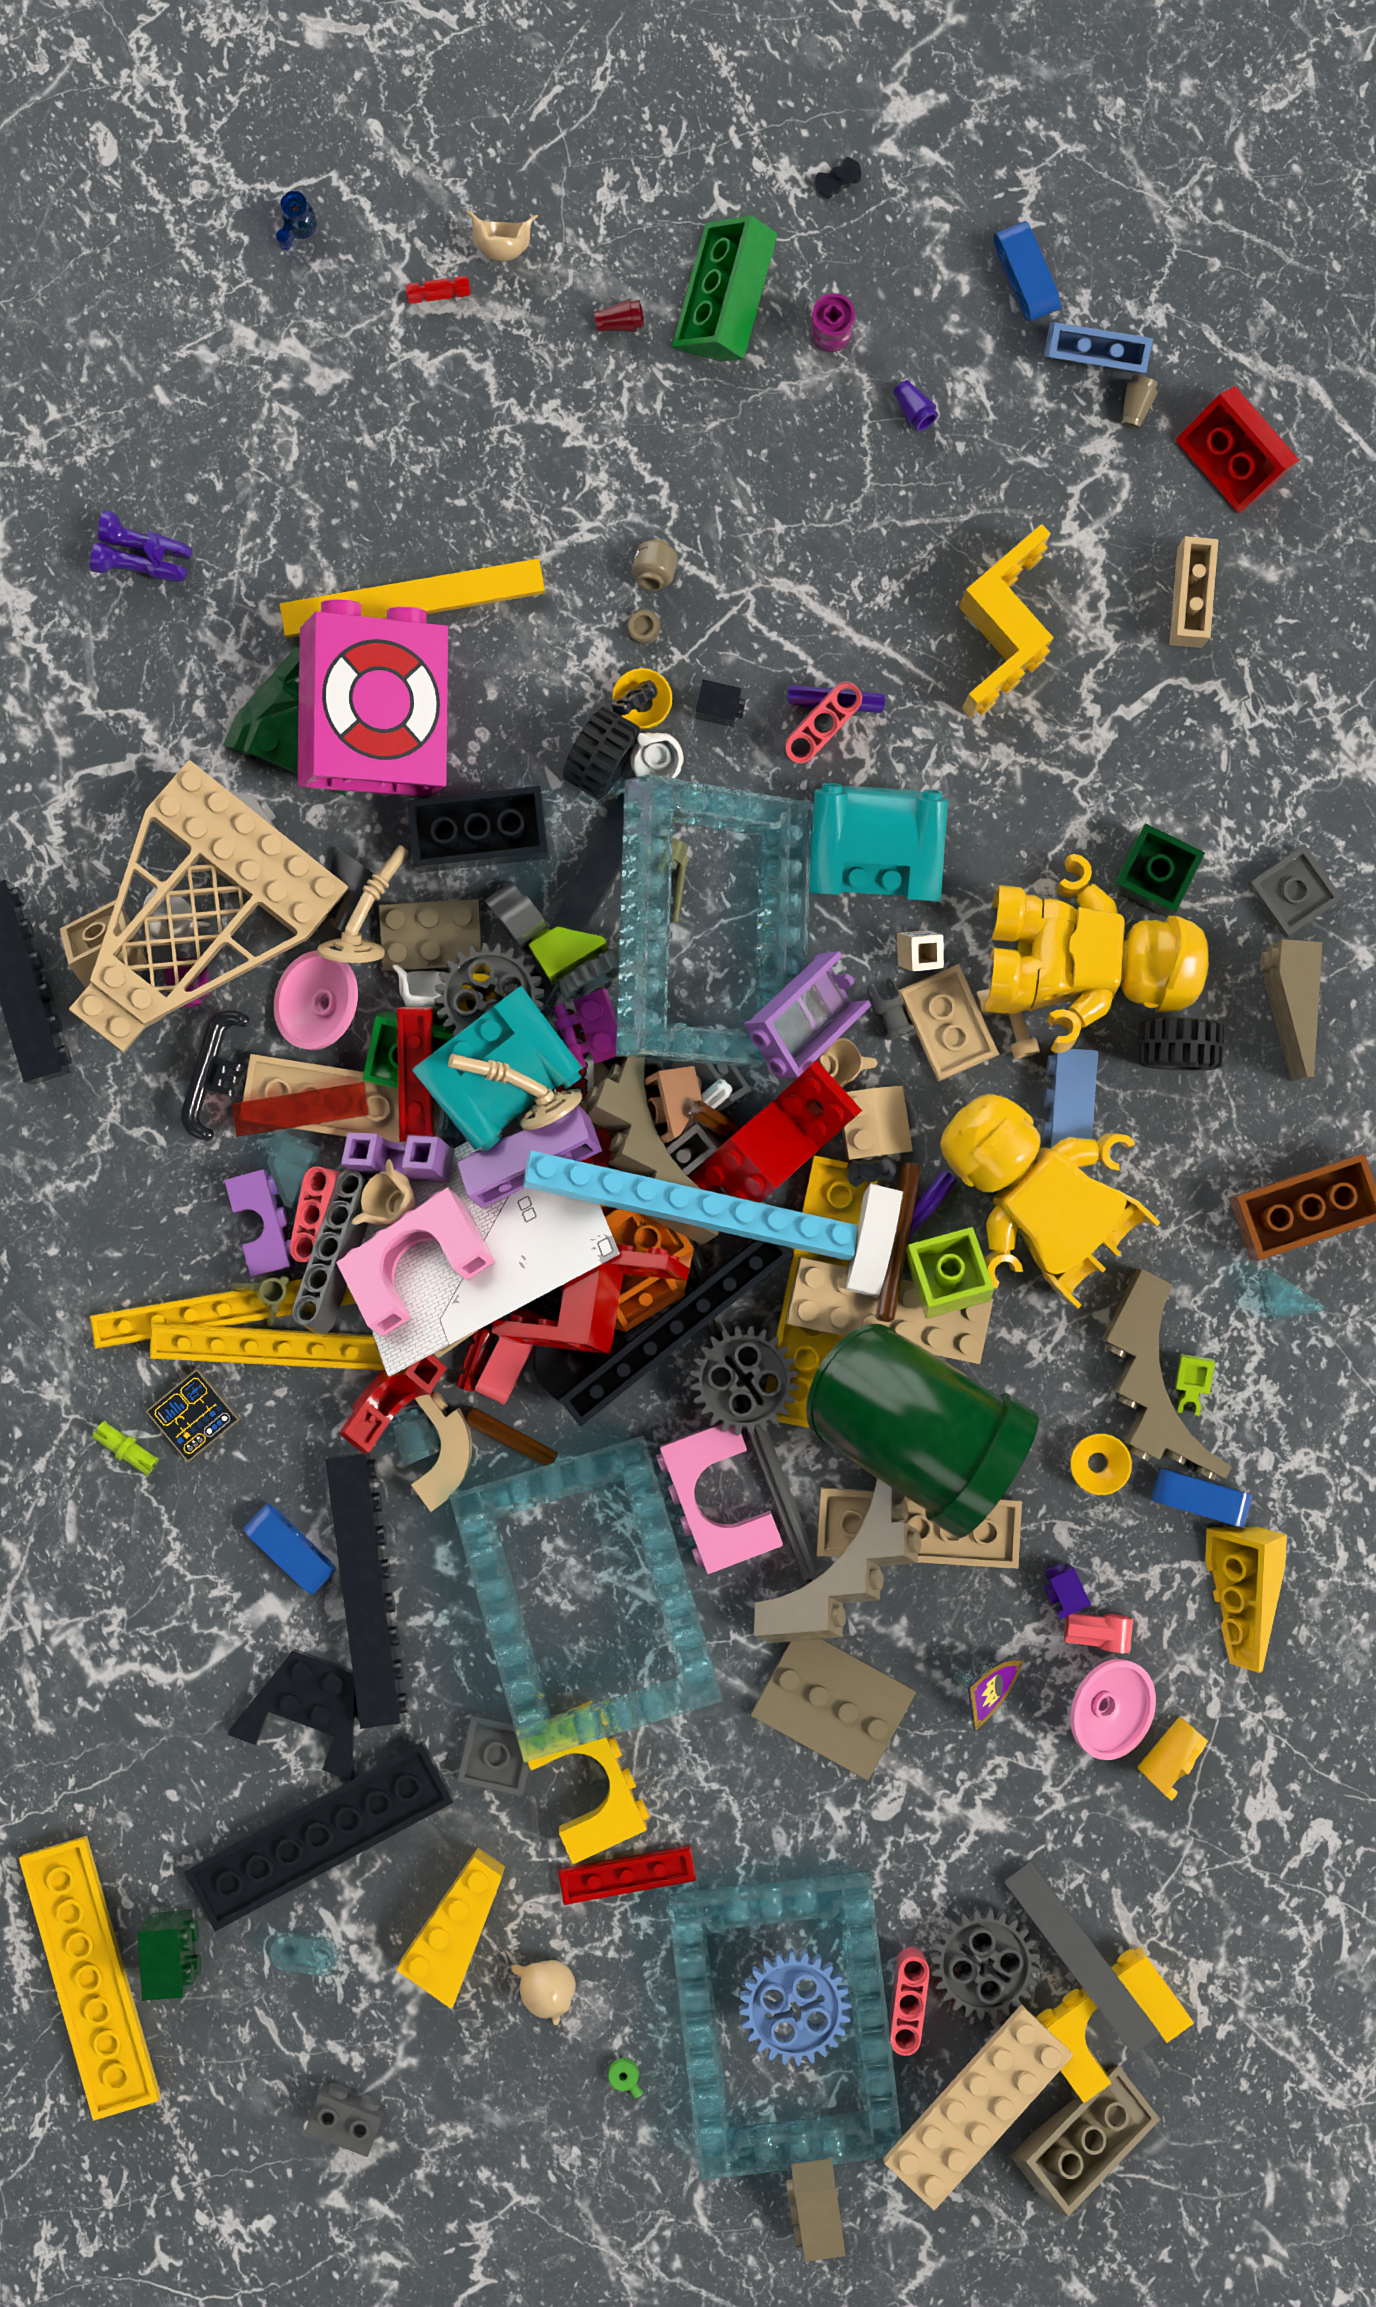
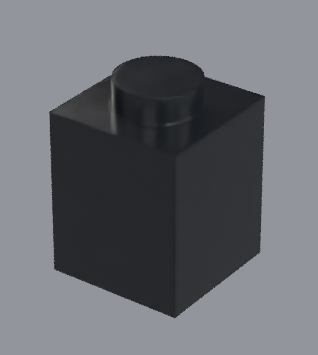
M703 679L696 706L695 719L734 727L736 718L742 719L746 699L741 698L742 688Z

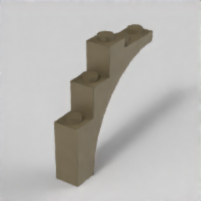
M638 1028L630 1036H624L629 1052L619 1055L617 1063L613 1064L606 1079L598 1086H592L589 1089L584 1100V1104L587 1105L585 1112L589 1115L592 1122L615 1133L609 1146L612 1154L608 1164L627 1173L701 1189L684 1174L672 1159L655 1129L648 1108L644 1085L645 1054L650 1034ZM642 1214L702 1245L716 1237L719 1232Z
M1137 1269L1101 1338L1102 1341L1109 1344L1106 1349L1109 1352L1125 1359L1127 1354L1130 1355L1112 1390L1120 1395L1118 1401L1135 1410L1138 1405L1142 1406L1124 1442L1132 1446L1130 1453L1146 1461L1149 1460L1150 1456L1160 1460L1165 1449H1168L1165 1456L1183 1465L1186 1459L1197 1464L1198 1467L1195 1471L1212 1480L1215 1479L1216 1475L1226 1479L1232 1466L1210 1453L1190 1434L1175 1412L1164 1386L1159 1363V1331L1163 1309L1173 1285L1143 1269Z
M877 1478L870 1509L858 1534L843 1555L824 1574L803 1588L780 1598L756 1602L754 1636L767 1643L842 1637L843 1626L846 1623L844 1603L880 1600V1589L883 1587V1574L880 1567L918 1563L921 1538L917 1529L905 1522L908 1518V1506L905 1496Z

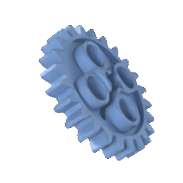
M793 1948L789 1949L788 1958H783L782 1954L776 1951V1961L773 1963L767 1957H763V1970L756 1966L752 1967V1973L756 1979L745 1978L744 1980L745 1986L750 1991H740V1999L746 2002V2004L739 2006V2014L747 2016L741 2020L742 2028H752L747 2034L749 2042L759 2038L757 2051L761 2052L768 2047L769 2060L772 2061L779 2053L782 2055L783 2065H786L790 2056H794L797 2066H800L802 2056L805 2055L811 2063H814V2052L816 2051L826 2057L825 2045L828 2043L832 2047L837 2048L838 2042L834 2035L845 2036L846 2034L845 2028L840 2023L850 2022V2015L842 2011L851 2008L850 1999L842 1998L849 1993L847 1985L837 1986L843 1980L842 1974L838 1972L830 1975L833 1970V1963L830 1961L821 1966V1954L819 1953L812 1961L809 1960L807 1949L803 1950L800 1958L795 1957ZM808 1978L813 1980L815 1985L812 1989L803 1991L797 1987V1983L802 1979ZM775 1989L782 1993V1997L778 2001L770 2002L764 1998L765 1993ZM820 1995L824 1996V1999L821 2001L815 2000ZM796 2001L797 2005L800 2006V2010L794 2012L793 2008L790 2007L791 2002ZM813 2012H822L826 2016L824 2021L819 2024L811 2023L808 2021V2017ZM767 2013L774 2014L771 2018L766 2017ZM780 2023H789L793 2026L792 2031L786 2035L777 2033L775 2028Z

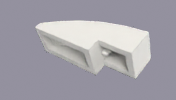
M870 1184L863 1193L859 1224L857 1225L855 1254L850 1260L846 1290L877 1298L880 1296L896 1233L902 1191Z

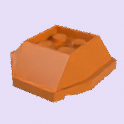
M600 1205L616 1245L633 1246L636 1248V1251L647 1253L648 1248L664 1249L669 1251L668 1255L679 1257V1262L690 1269L694 1248L686 1236L640 1213ZM623 1274L615 1329L627 1332L684 1296L687 1281ZM564 1284L559 1286L562 1293L564 1290Z

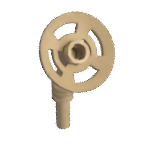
M399 845L378 874L371 876L372 880L369 879L367 881L368 886L364 885L362 888L364 892L345 928V932L341 933V938L320 944L317 948L319 956L327 960L343 963H366L379 960L385 956V949L375 942L362 939V934L359 930L374 900L378 901L380 899L379 894H384L383 888L387 889L389 887L388 881L410 854L407 849ZM335 946L336 948L341 949V951L330 949V947Z
M451 1054L449 1057L448 1066L450 1068L484 1075L486 1080L492 1079V1081H499L502 1084L509 1082L534 1095L536 1104L526 1112L520 1122L524 1130H534L553 1123L573 1110L582 1100V1094L579 1090H564L553 1093L552 1089H547L543 1084L510 1068L508 1063L502 1064V1062H495L494 1060L485 1062L456 1054ZM532 1113L535 1114V1118H528Z

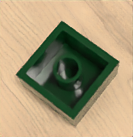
M1145 823L1138 829L1109 889L1168 918V916H1172L1177 912L1205 852Z
M192 1910L152 1913L137 1931L142 2001L183 1998L194 1984L197 1975L201 1974V1956L195 1953V1941H198L199 1938L198 1921L193 1920Z

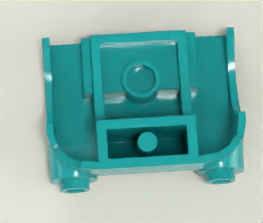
M823 783L822 789L815 790L812 808L811 849L807 882L808 893L841 895V892L907 896V899L941 901L949 799L942 797V791L932 789L920 792L907 789L842 786L836 783Z
M520 986L412 1069L473 1149L476 1151L481 1147L486 1152L501 1140L497 1134L503 1128L536 1104L534 1101L535 1096L509 1082L502 1084L499 1081L494 1082L492 1079L486 1080L484 1075L450 1068L448 1061L451 1054L485 1062L494 1060L495 1062H502V1064L508 1063L510 1068L552 1090L561 1084L565 1089L570 1087L582 1077L578 1071L583 1067L523 987Z

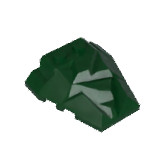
M300 642L235 715L223 744L225 748L254 760L255 757H258L297 774ZM330 790V791L335 792V793H337V794H340V795H342V796H344V797H346L347 792H348V791Z

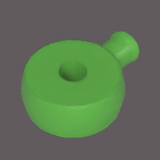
M625 2057L613 2061L607 2072L611 2086L618 2091L629 2090L634 2099L639 2098L643 2094V2090L637 2085L639 2069L635 2062ZM624 2072L627 2075L621 2076L620 2073Z

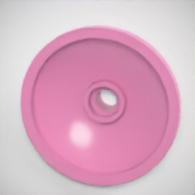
M316 950L301 955L287 967L276 988L274 1016L280 1033L289 1043L306 1050H319L333 1044L345 1033L354 1017L358 1001L357 981L349 964L322 958Z
M1114 1659L1098 1665L1084 1678L1075 1693L1070 1714L1073 1737L1084 1752L1101 1760L1117 1759L1131 1752L1143 1740L1151 1726L1156 1707L1155 1688L1148 1673L1136 1663L1124 1659Z

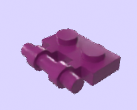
M601 989L574 999L573 1003L577 1013L572 1015L568 1014L565 1003L552 1007L556 1020L553 1021L556 1030L561 1032L565 1045L583 1068L587 1067L583 1054L591 1052L594 1064L629 1052L607 989ZM580 1023L586 1038V1042L581 1044L578 1043L573 1026Z

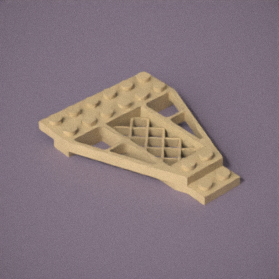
M188 760L145 811L90 979L91 983L69 1008V1011L124 1054L146 1027L161 1020L165 1015L296 945L306 942L325 920L330 910L345 894L348 886L191 760ZM152 821L191 851L172 875L163 882L157 880L137 864L149 825ZM199 859L208 864L194 866ZM212 871L213 888L193 889L192 872ZM216 872L234 886L217 887ZM138 873L153 885L157 892L119 936H115L114 932L133 874ZM188 873L189 890L173 891ZM238 892L240 909L220 910L218 894ZM242 892L250 898L245 905H243ZM214 894L216 911L196 913L194 896ZM190 896L192 913L172 915L170 898ZM166 899L168 915L151 916ZM259 905L296 936L254 957L235 942L231 936ZM235 916L222 931L221 917ZM217 917L219 934L198 936L197 919ZM193 919L195 936L174 938L172 921ZM169 921L170 939L150 940L148 923ZM145 925L146 941L129 942L138 930ZM214 941L201 956L199 942ZM195 943L197 960L177 961L175 944ZM171 945L173 962L153 964L151 946ZM224 945L231 947L247 960L246 963L191 992H186L188 987ZM147 947L149 964L128 966L127 949ZM121 950H123L124 964L116 958ZM193 966L179 982L178 967ZM174 968L176 985L155 987L153 970ZM149 970L151 985L137 975L135 971ZM163 992H171L167 997L161 994Z

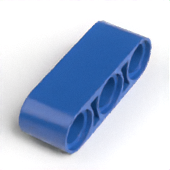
M1023 221L994 233L993 239L997 254L1025 319L1031 322L1060 310L1061 301L1059 293L1028 222Z
M1159 1468L1151 1500L1157 1503L1243 1528L1245 1527L1253 1499L1251 1494L1164 1468Z
M266 1503L243 1527L244 1532L301 1588L311 1595H314L337 1570L328 1557L279 1510L269 1503Z

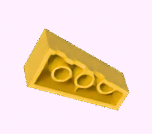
M477 1848L402 1956L396 1970L450 2009H453L505 1869L503 1864L480 1848Z

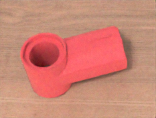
M1073 1613L1066 1616L1064 1641L1066 1643L1099 1646L1100 1649L1110 1652L1130 1653L1133 1618L1117 1614L1095 1616Z

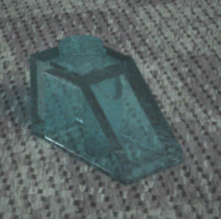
M279 1131L278 1136L273 1135L267 1145L266 1153L269 1154L267 1164L284 1206L296 1209L304 1175L308 1169L314 1167L322 1147L289 1133Z
M416 1408L399 1416L401 1422L395 1424L393 1429L404 1466L433 1455L441 1449V1442L434 1425L425 1412L419 1414Z

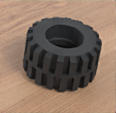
M601 707L590 717L571 748L563 768V780L597 800L605 796L626 767L633 747L638 742L637 736L640 733V727L609 708Z
M1150 1018L1139 1023L1137 1063L1146 1068L1164 1070H1216L1223 1066L1225 1025L1214 1020L1196 1018Z

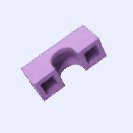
M348 1132L341 1164L348 1170L353 1169L366 1178H372L376 1174L386 1171V1161L390 1159L393 1169L404 1174L408 1180L449 1182L455 1150L439 1137L408 1136L407 1143L401 1144L388 1141L378 1134Z
M262 1169L224 1180L232 1211L234 1213L254 1210L262 1217L264 1222L261 1236L253 1242L242 1245L250 1277H258L294 1267V1258L290 1252L291 1239L288 1240L285 1227L289 1226L288 1217L284 1207L279 1208L276 1195L280 1194L276 1176L270 1175L269 1170Z

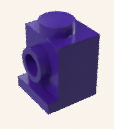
M1060 1562L1044 1570L1049 1583L1044 1585V1588L1051 1603L1055 1604L1058 1602L1059 1605L1054 1607L1053 1610L1060 1619L1091 1605L1073 1566L1070 1564L1064 1566L1063 1562Z

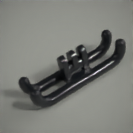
M234 1010L219 1012L211 1019L207 1027L181 1110L183 1128L189 1135L197 1139L210 1141L214 1137L213 1130L203 1126L199 1119L207 1091L211 1090L231 1097L235 1095V1090L223 1086L225 1081L238 1085L240 1078L228 1075L227 1073L229 1068L236 1072H242L244 1065L218 1058L227 1029L231 1026L246 1027L249 1025V1017L242 1012Z

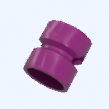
M831 293L822 296L815 303L812 312L810 335L811 340L820 350L830 353L837 352L845 348L850 342L855 310L848 298L842 294Z

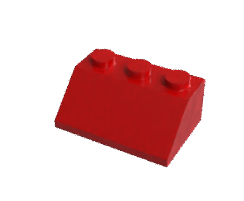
M1236 386L1220 393L1175 439L1239 514L1276 484L1300 461Z

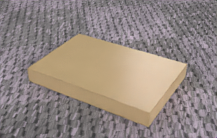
M959 964L898 990L904 1002L903 1006L911 1024L914 1026L916 1035L937 1082L999 1055Z

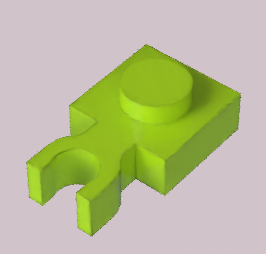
M1180 1354L1175 1388L1184 1390V1393L1177 1402L1176 1410L1178 1413H1183V1406L1186 1402H1194L1193 1413L1196 1416H1200L1201 1403L1198 1399L1199 1393L1210 1395L1215 1368L1214 1359Z

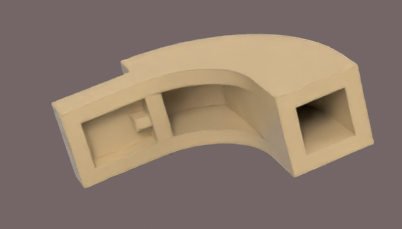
M438 1391L415 1398L436 1427L441 1440L440 1455L434 1467L411 1484L430 1512L445 1502L458 1489L467 1474L472 1456L471 1432L469 1425L465 1422L466 1418L459 1407L448 1415L445 1409L449 1406Z

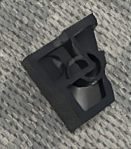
M337 847L333 853L330 872L348 886V890L327 914L325 921L342 933L345 932V928L364 892L362 890L363 886H368L367 881L369 879L372 880L371 876L374 873Z

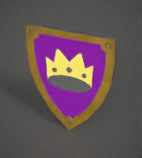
M1011 1658L996 1664L992 1662L975 1678L962 1669L956 1671L954 1680L968 1689L973 1730L976 1731L1004 1701L1019 1675L1024 1663L1023 1660Z

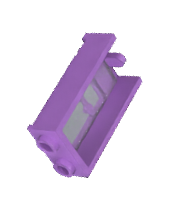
M840 951L817 954L813 958L814 961L750 1021L744 1023L752 1043L758 1047L767 1062L768 1069L777 1079L799 1077L871 1007L868 1000L851 1002L844 989H848L854 984L853 977L849 974L835 975L831 969L843 957Z

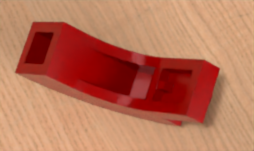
M431 1354L391 1376H388L384 1369L352 1405L351 1409L354 1411L339 1434L361 1453H370L394 1416L413 1399L430 1394L447 1367Z

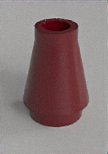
M629 298L606 309L595 311V323L598 332H637V328L644 327V314L640 300L632 301Z

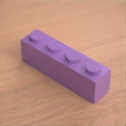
M577 1105L573 1110L553 1123L538 1129L523 1130L513 1136L503 1137L486 1152L484 1150L472 1152L467 1158L457 1162L468 1197L478 1206L484 1208L524 1189L523 1182L527 1157L530 1151L579 1162L601 1152L602 1149L591 1118Z

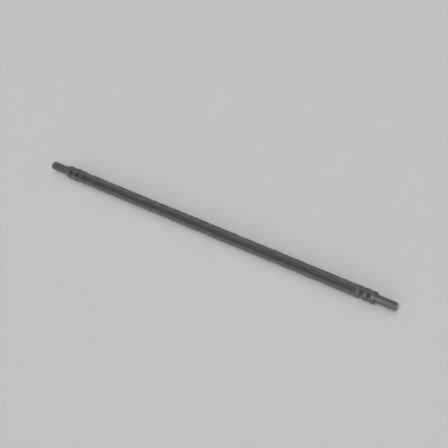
M619 1056L610 1059L612 1065L617 1063ZM688 1238L694 1248L688 1274L694 1289L709 1277V1273L697 1242ZM723 1312L707 1324L711 1337L713 1336L719 1342L722 1341L721 1332L724 1329L732 1337ZM738 1353V1360H739V1362L743 1365V1363H742V1361H741V1358H740V1356H739V1353ZM725 1357L724 1360L739 1377L736 1385L739 1388L742 1386L747 1387L756 1401L748 1377L741 1375L730 1357ZM724 1370V1372H725V1374H726V1377H727V1380H728V1382H729V1381H730V1376H729V1374ZM744 1396L735 1397L740 1414L749 1412V1400ZM757 1425L754 1429V1435L749 1436L806 1586L821 1576L822 1573L768 1430L763 1433Z

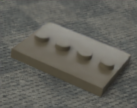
M825 1639L791 1641L787 1644L751 1710L750 1716L869 1781L912 1702L916 1690Z

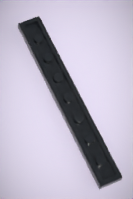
M622 792L620 793L548 929L550 931L556 927L584 933L587 932L651 812L650 805ZM533 956L529 965L534 964L535 972L531 977H541L542 983L535 988L544 989V997L536 999L544 1004V1009L540 1011L543 1014L559 982L552 986Z

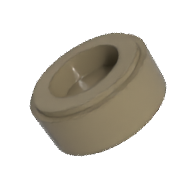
M646 609L635 611L627 622L628 634L634 642L641 645L654 642L660 633V621L657 615Z

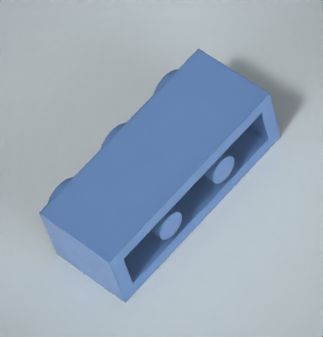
M1050 322L1044 357L1146 373L1153 338Z
M1070 1049L1064 1053L1053 1052V1056L1048 1055L1046 1074L1051 1075V1089L1046 1088L1044 1108L1049 1109L1048 1122H1043L1042 1141L1047 1142L1046 1148L1051 1149L1059 1141L1068 1137L1092 1139L1098 1051Z

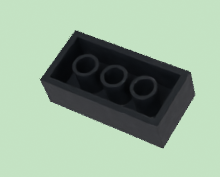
M540 786L407 801L414 868L418 873L550 858L543 793Z

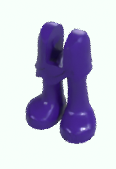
M104 510L98 524V538L101 543L96 542L92 548L90 570L96 573H105L115 568L127 569L149 574L152 578H158L159 580L180 582L185 580L187 570L178 565L163 562V555L190 559L192 548L178 540L162 536L158 532L155 534L147 530L148 535L124 528L118 515ZM106 544L144 550L149 558L121 552Z

